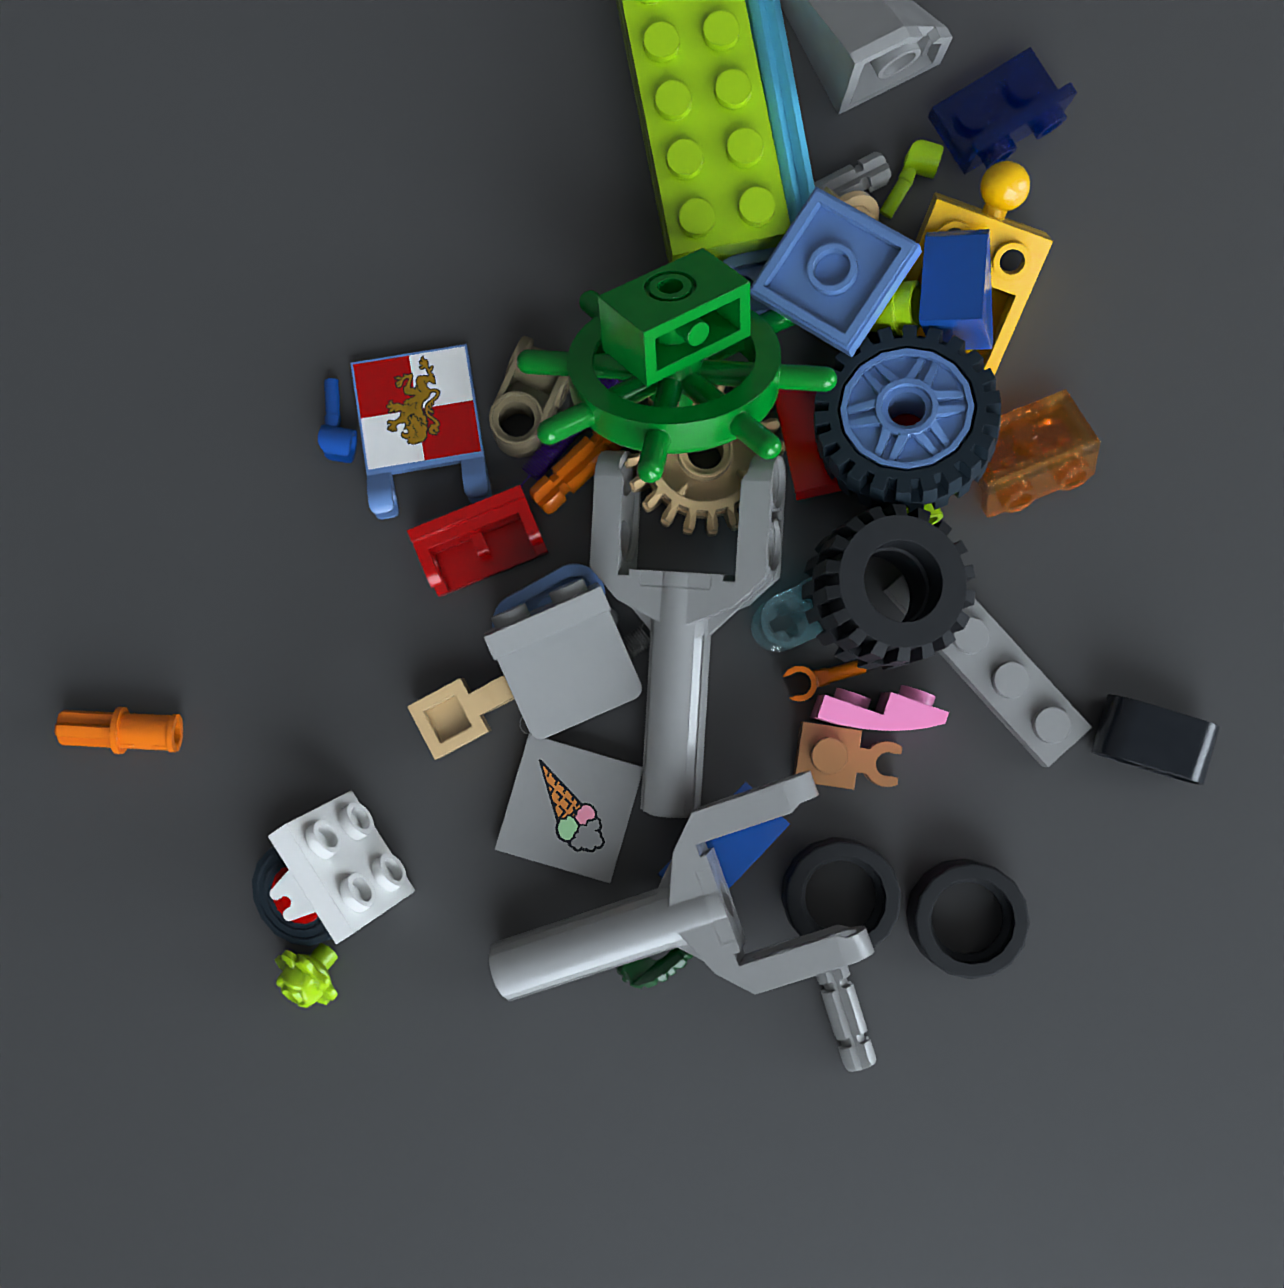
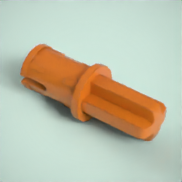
M117 707L114 712L63 710L58 714L54 731L61 745L111 748L114 754H124L127 749L165 750L176 753L180 750L182 744L183 720L180 714L130 713L127 707Z

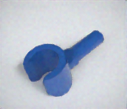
M328 378L324 380L325 424L321 425L319 429L318 443L327 459L352 463L357 449V431L340 427L339 380Z

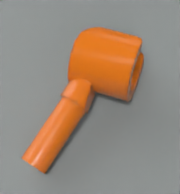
M858 660L817 670H812L806 666H794L788 669L783 677L793 675L796 672H803L809 676L811 680L810 690L804 695L789 697L791 700L799 702L811 698L819 687L864 674L866 669L857 667Z

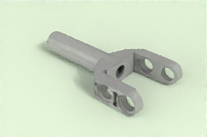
M604 450L598 456L595 467L589 567L617 600L630 606L651 631L640 809L649 815L658 817L689 818L691 813L701 806L711 635L738 610L750 606L780 578L786 491L785 463L779 455L771 460L755 455L750 462L747 473L741 480L735 575L637 569L641 491L634 493L630 488V481L638 476L637 470L625 468L624 466L627 457L632 453L621 450Z
M811 771L797 773L699 806L698 809L691 813L672 853L671 862L657 889L493 942L490 946L489 966L495 986L502 997H505L508 1001H513L674 948H679L704 961L714 974L755 995L857 963L872 955L875 951L865 926L847 927L839 924L745 954L743 946L747 940L714 847L708 849L706 844L707 841L790 814L800 803L818 796L819 793Z

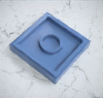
M815 187L750 286V296L826 343L853 357L922 253L921 247L915 241L824 190Z

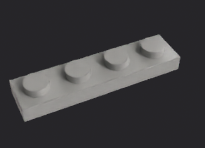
M901 574L883 592L906 615L910 594L908 584L903 574ZM975 599L974 605L962 609L970 617L965 628L952 633L956 640L947 648L937 652L1042 767H1049L1084 736L1092 726Z

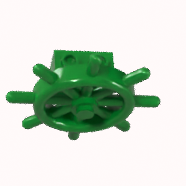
M704 248L698 249L601 295L594 290L585 291L580 296L579 306L592 319L577 333L569 351L526 349L520 352L517 357V366L525 374L569 377L570 393L574 406L543 420L538 425L537 437L543 444H556L590 427L600 436L613 443L641 451L637 474L646 483H654L662 477L667 454H683L708 450L727 444L735 439H739L763 459L771 460L776 458L781 452V441L760 422L773 408L779 389L828 392L837 384V374L828 366L781 364V348L776 334L795 325V323L771 309L760 315L751 310L750 281ZM739 352L749 362L726 361L724 359ZM598 378L625 381L607 389ZM714 385L734 386L736 388L724 394ZM648 397L653 401V406L638 404V402Z

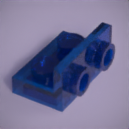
M1030 47L933 106L927 117L965 175L981 164H984L986 169H988L995 163L1005 161L1018 149L1015 143L1032 133L1036 139H1040L1054 131L1067 119L1064 111L1078 92L1071 82L1058 89Z

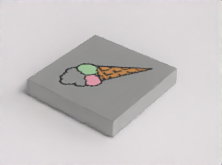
M529 734L495 850L611 883L641 780L643 766L551 739H536Z

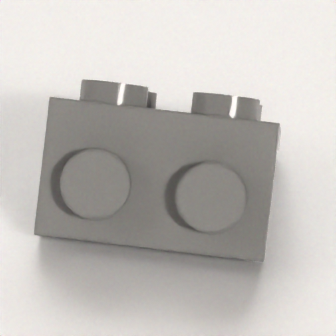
M581 578L550 591L549 596L552 602L530 612L526 603L507 609L491 617L494 627L486 630L484 633V639L493 660H498L530 734L536 739H545L632 701L641 694V682L610 613L611 608L603 589L598 583L587 587L584 579Z

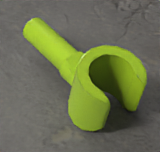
M923 139L917 140L912 144L905 156L902 171L898 176L899 179L879 210L883 216L889 219L893 217L912 186L916 174L930 179L934 178L944 150L942 145Z

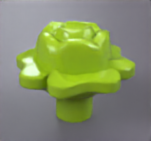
M319 943L310 955L294 954L289 950H285L275 958L277 966L282 970L276 980V985L281 987V993L288 1000L298 1004L299 1007L308 1008L315 1002L327 1005L330 1000L333 1001L338 996L328 972L338 959V956L329 946L323 943Z

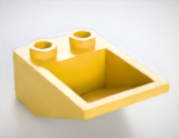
M1013 161L995 163L984 173L980 184L981 196L985 202L983 209L937 192L934 193L915 241L920 244L922 253L906 275L908 281L918 280L920 283L922 282L924 242L927 232L948 231L952 228L961 230L990 229L994 344L992 349L976 351L984 358V370L991 368L994 375L1053 243V240L1046 232L1005 218L1008 211L1019 207L1025 201L1030 190V179L1027 171L1020 164ZM1011 249L1020 251L1023 257L1016 270L1006 271L1000 267V258L1006 251ZM922 327L917 330V336L926 337ZM965 350V352H966L967 354L972 351V350Z

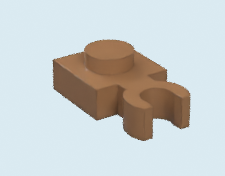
M800 722L793 775L804 771H811L814 782L817 785L854 790L856 773H863L875 785L893 787L898 785V778L880 774L876 767V761L881 754L886 752L902 754L903 747L894 742L879 741L871 744L868 748H860L862 730Z

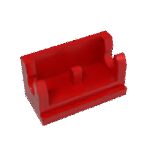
M521 485L407 530L431 588L434 587L438 597L445 596L549 553Z

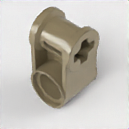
M526 335L521 337L511 356L504 381L489 414L491 431L499 449L508 456L516 458L531 456L537 449H540L539 447L543 443L537 437L538 425L543 420L557 413L570 391L569 377L525 374L519 370L517 357L520 352L526 349L543 350L534 346V339ZM514 414H524L534 421V425L530 432L524 436L513 437L502 430L506 419Z

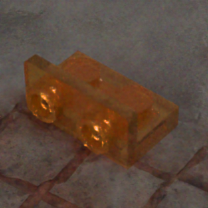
M1066 389L1001 415L1000 431L991 462H988L985 473L977 482L982 490L981 508L987 518L1003 512L1015 513L1028 507L1035 499L1057 490L1069 491L1075 489L1095 474L1101 441Z

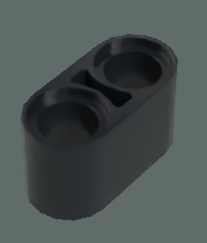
M1108 694L1091 753L1177 780L1204 785L1220 727L1214 723L1146 702Z

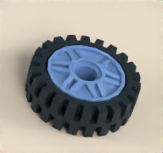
M903 325L901 337L893 336L891 327L877 330V340L871 343L866 336L853 357L848 356L842 351L835 357L833 370L837 374V384L828 392H816L814 430L820 459H823L825 470L831 479H837L839 489L846 495L850 496L853 492L856 493L859 503L869 508H872L875 502L882 504V509L887 508L891 504H906L910 513L918 507L923 509L924 505L932 503L934 510L948 505L950 496L954 494L959 499L969 491L973 480L976 482L980 480L986 471L988 462H991L998 441L1001 424L1000 390L996 391V378L991 368L984 370V358L975 349L967 354L965 352V341L955 335L952 336L948 343L944 342L943 331L940 329L929 327L926 337L917 336V325ZM901 414H912L921 421L914 425L903 426L895 423L892 419Z

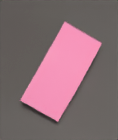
M901 685L898 694L893 692L881 693L875 712L868 710L871 699L845 689L836 688L833 697L828 695L817 696L810 718L856 729L905 731L945 724L949 712L933 707L936 696Z

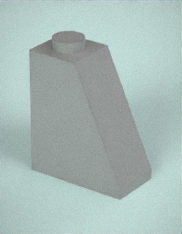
M780 0L784 14L838 115L941 64L953 38L944 24L913 0Z

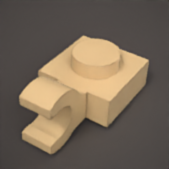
M504 675L471 692L465 679L459 678L407 707L434 759L437 760L492 731L484 714L514 700V696Z

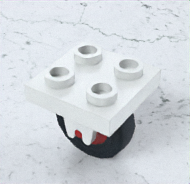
M352 790L284 824L270 834L268 838L273 846L257 862L252 878L253 900L261 919L275 935L291 944L312 946L333 939L335 944H338L415 892L414 887L407 878L403 864L391 853L375 828L370 812L359 803Z

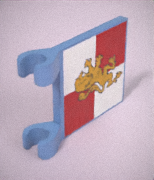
M467 344L350 363L367 474L369 508L378 519L394 518L399 514L398 498L392 476L395 474L461 464L464 492L470 503L473 504L492 496Z

